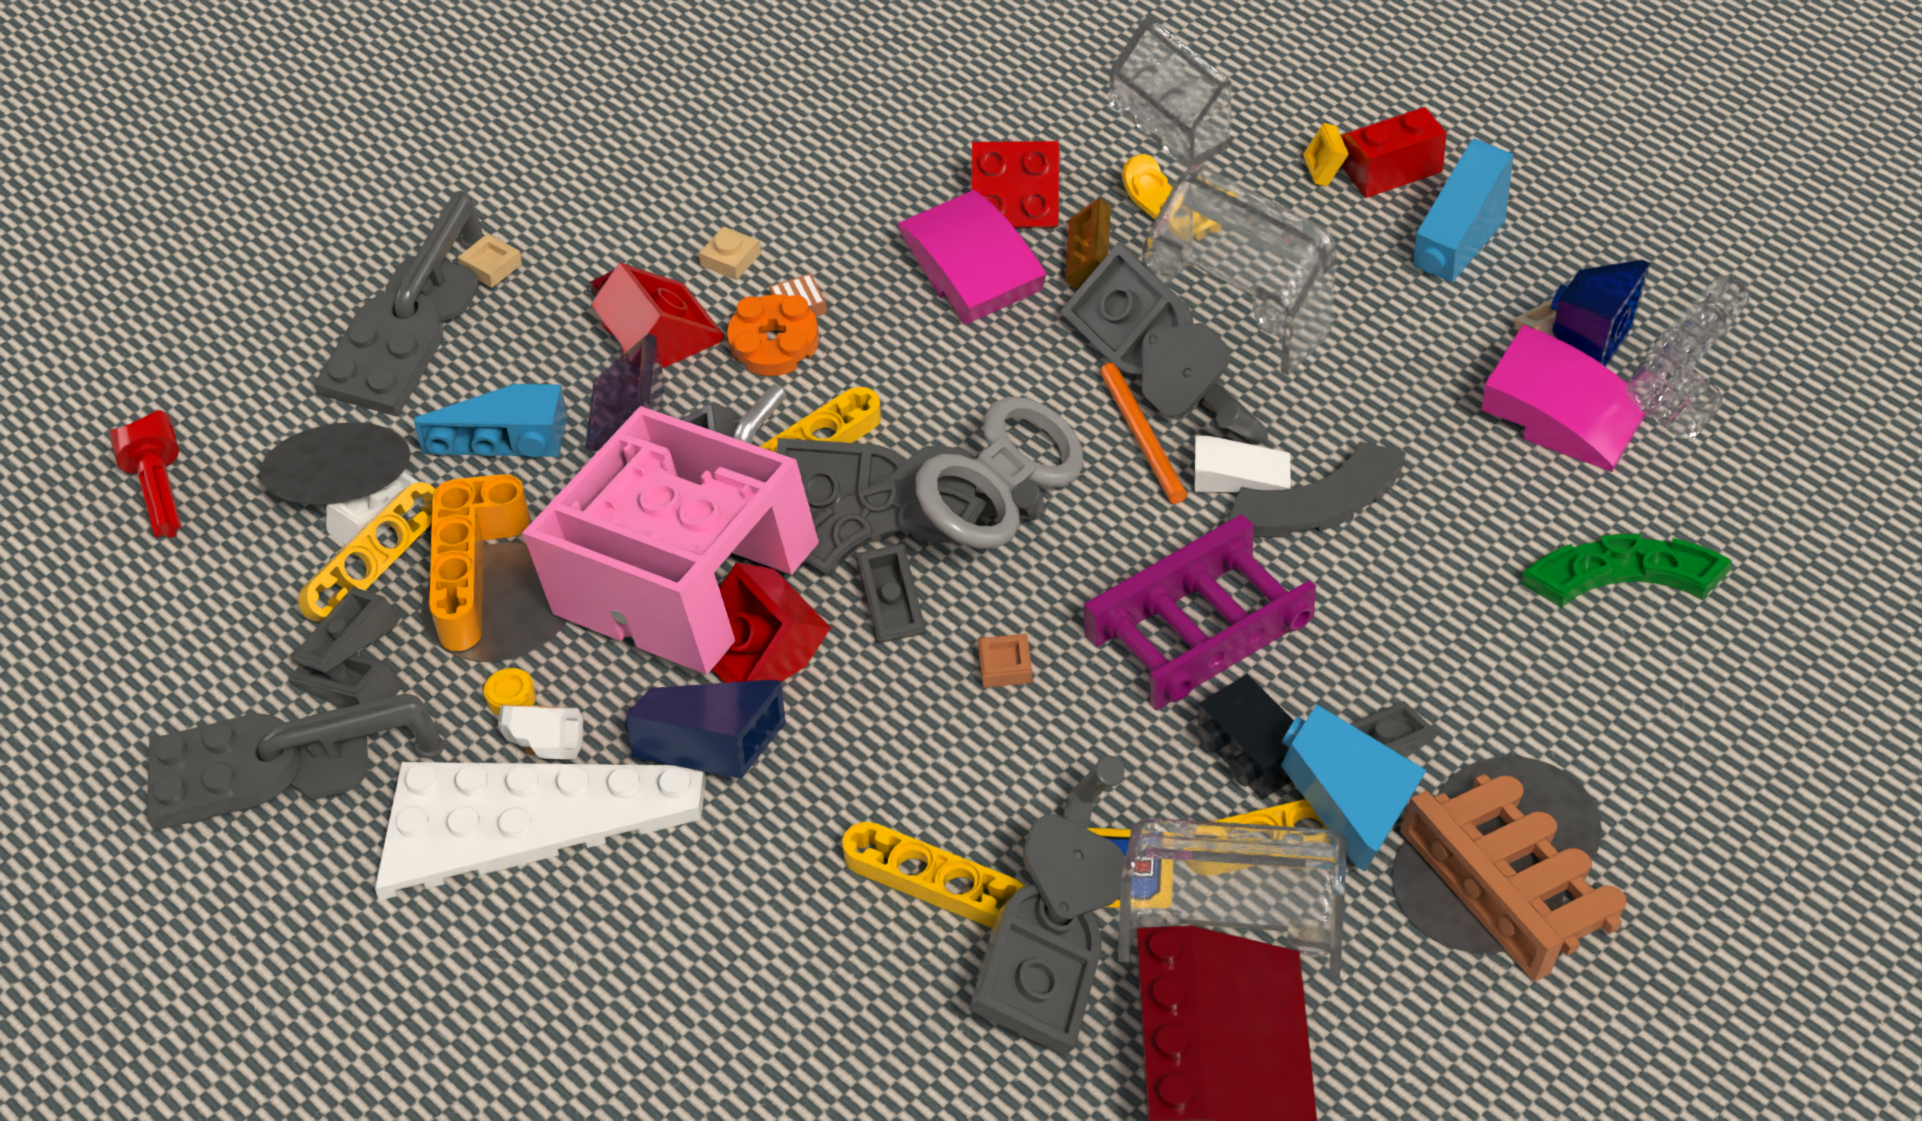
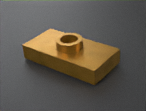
M1101 198L1096 199L1069 219L1065 282L1076 290L1082 286L1109 252L1111 205Z

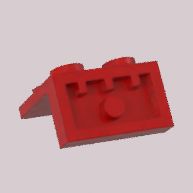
M1059 141L972 142L971 191L976 190L984 196L1015 229L1057 228L1059 226V172H1061Z

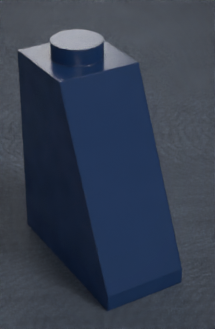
M758 680L649 688L635 706L629 709L625 719V731L630 739L632 757L742 779L786 724L781 681Z

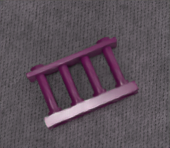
M1243 514L1238 515L1084 604L1085 636L1097 648L1112 638H1119L1151 671L1150 705L1156 711L1172 701L1182 700L1195 687L1288 632L1302 629L1314 618L1316 585L1311 580H1308L1288 592L1253 558L1254 525ZM1238 569L1271 603L1249 615L1214 579L1230 570ZM1192 592H1199L1231 626L1209 638L1175 602ZM1152 615H1160L1192 649L1169 662L1135 625Z

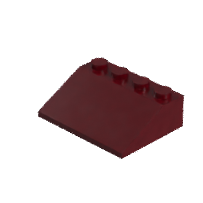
M1193 925L1137 927V969L1147 1121H1317L1300 951Z

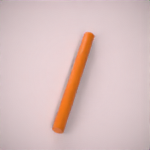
M1114 363L1105 364L1101 367L1100 374L1166 496L1172 504L1182 502L1187 497V492L1121 372Z

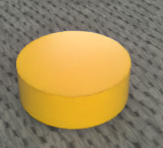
M518 668L499 670L492 674L484 685L487 706L497 716H499L501 705L533 706L536 700V691L531 676L526 671Z

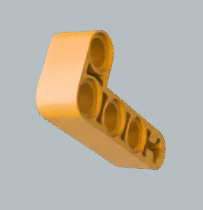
M499 474L453 479L442 483L434 491L432 499L429 606L439 642L448 650H467L476 645L482 635L483 540L517 536L523 533L530 525L531 518L522 482L513 475Z

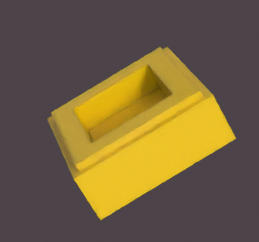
M1327 123L1321 125L1303 153L1314 183L1327 187L1348 156V151L1337 126Z

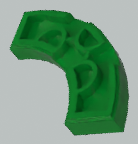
M1641 534L1600 536L1599 541L1576 547L1569 544L1547 554L1523 572L1521 584L1560 608H1563L1571 600L1589 590L1623 582H1645L1665 585L1703 600L1730 572L1732 560L1698 544L1672 538V542L1641 539Z

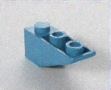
M513 384L415 417L414 425L422 454L559 457L568 415L561 385Z

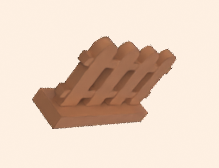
M1486 774L1475 778L1472 786L1474 789L1452 799H1449L1445 793L1433 797L1427 790L1411 797L1400 832L1533 982L1551 974L1560 950L1566 956L1576 952L1580 945L1578 939L1600 928H1603L1608 934L1619 930L1622 923L1620 917L1627 904L1625 894L1620 889L1609 885L1593 890L1584 881L1592 866L1591 858L1587 853L1577 848H1568L1558 852L1550 844L1557 830L1556 820L1545 812H1532L1526 816L1521 813L1517 806L1520 803L1524 789L1516 778L1499 776L1491 780ZM1498 816L1507 824L1484 836L1476 828ZM1532 852L1541 861L1519 873L1509 865ZM1565 890H1568L1575 897V900L1553 911L1543 902Z

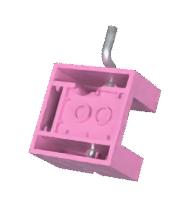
M775 384L771 385L744 415L736 428L733 438L640 406L522 533L552 614L619 641L625 637L632 636L637 648L707 675L735 642L714 574L719 566L733 553L792 575L819 543L796 459L752 444L756 431L786 398L783 388Z

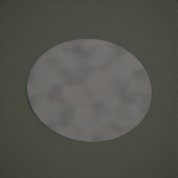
M360 422L328 424L297 433L275 446L266 455L261 464L260 478L268 491L284 500L313 505L342 503L368 496L395 481L404 472L409 463L410 449L406 440L401 435L383 426Z
M505 542L483 546L482 635L473 647L463 651H451L440 644L429 606L430 583L424 593L421 606L424 628L430 638L440 648L459 658L479 662L504 661L528 654L550 641L568 621L552 614L527 544Z
M1501 756L1484 759L1459 770L1443 785L1438 795L1445 793L1449 799L1457 797L1474 789L1472 786L1475 778L1486 774L1491 780L1499 776L1514 777L1520 781L1524 789L1520 803L1517 806L1521 813L1526 816L1532 812L1540 811L1551 815L1556 820L1557 830L1550 844L1558 852L1568 848H1577L1587 853L1591 861L1594 860L1598 852L1602 827L1595 802L1576 779L1549 763L1519 756Z
M1498 816L1476 828L1484 836L1507 824ZM1406 839L1395 858L1392 877L1395 896L1407 918L1425 935L1453 949L1472 953L1505 952L1506 950ZM1532 852L1509 865L1519 873L1541 861ZM1564 891L1543 901L1551 911L1562 906Z

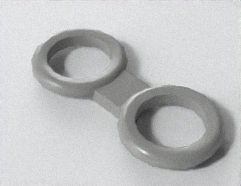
M1005 397L991 404L983 418L984 436L989 447L976 460L961 454H939L924 461L916 474V496L923 512L940 531L956 542L978 549H995L1010 542L1020 526L1019 507L1014 503L1012 495L1016 485L1022 481L1029 480L1041 487H1063L1075 481L1083 468V450L1074 430L1053 410L1042 403L1026 397ZM1009 418H1022L1037 424L1047 431L1056 441L1062 453V464L1058 466H1045L1032 461L1022 454L1010 441L1005 431V420ZM942 476H957L978 486L992 500L998 514V524L994 526H978L963 520L953 513L942 500L938 491L937 479Z

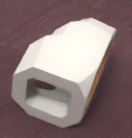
M501 705L498 725L507 741L522 746L527 754L533 757L546 759L577 758L583 738V717L578 708Z

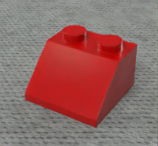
M1426 107L1340 134L1348 151V156L1341 167L1365 198L1443 172L1447 132Z
M620 262L591 303L593 309L602 319L601 326L609 334L615 336L622 346V354L637 365L648 363L665 368L720 343L725 337L724 333L684 283Z
M736 562L719 589L735 642L712 670L724 683L758 680H777L782 682L807 666L831 627L775 569Z

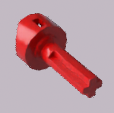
M157 409L130 424L109 429L108 433L118 467L127 473L138 474L154 536L158 538L166 535L168 538H172L177 535L176 530L182 528L166 467L176 460L180 450L170 416L164 411Z

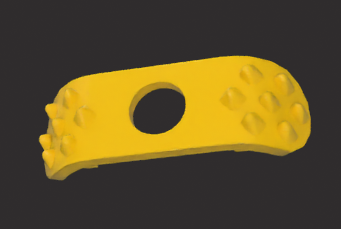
M1146 154L1134 155L1125 163L1122 179L1131 200L1178 239L1186 240L1190 243L1196 237L1198 241H1201L1210 233H1220L1223 225L1227 223L1224 216L1215 218L1209 212L1204 214L1168 184V178L1162 174L1158 162L1152 156ZM1165 205H1174L1181 208L1184 213L1178 216H1171L1163 213L1160 208Z

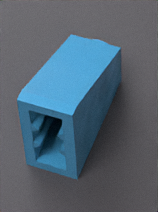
M1475 138L1469 143L1416 233L1413 266L1451 283L1454 282L1506 221L1514 154Z
M1316 704L1307 720L1305 721L1297 716L1281 743L1289 747L1281 766L1354 865L1365 872L1427 770Z

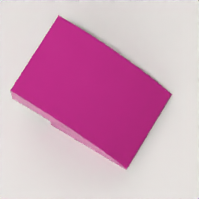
M976 190L967 192L899 222L897 225L898 230L939 297L947 296L964 325L1042 290L1047 275L1044 268L1011 223Z
M1522 325L1485 383L1482 411L1525 426L1524 440L1613 472L1649 411L1650 404L1629 384L1592 357L1546 333Z

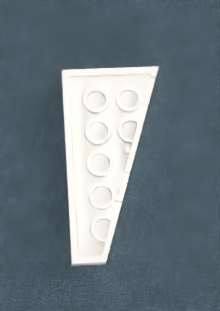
M402 762L375 886L378 900L396 897V890L423 883L425 889L444 885V878L470 871L483 875L558 856V849L585 842L587 848L606 844L605 837L632 830L642 835L701 820L706 773L673 765Z

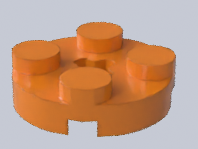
M773 294L761 297H745L737 304V312L732 316L727 330L730 351L734 359L737 361L738 358L739 361L745 363L748 371L762 376H779L798 369L797 362L803 360L807 355L810 359L815 354L819 345L817 319L809 308L808 301L800 295ZM773 330L782 331V333L777 334L774 340H769L766 334Z

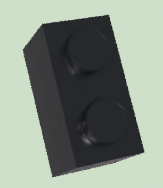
M1245 674L1199 703L1198 738L1207 751L1210 753L1216 752L1229 765L1232 775L1239 784L1244 787L1249 786L1263 800L1292 782L1281 766L1289 747L1281 742L1294 720L1248 674Z

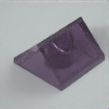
M648 333L593 380L585 445L591 451H599L640 406L662 413L665 381L656 336Z

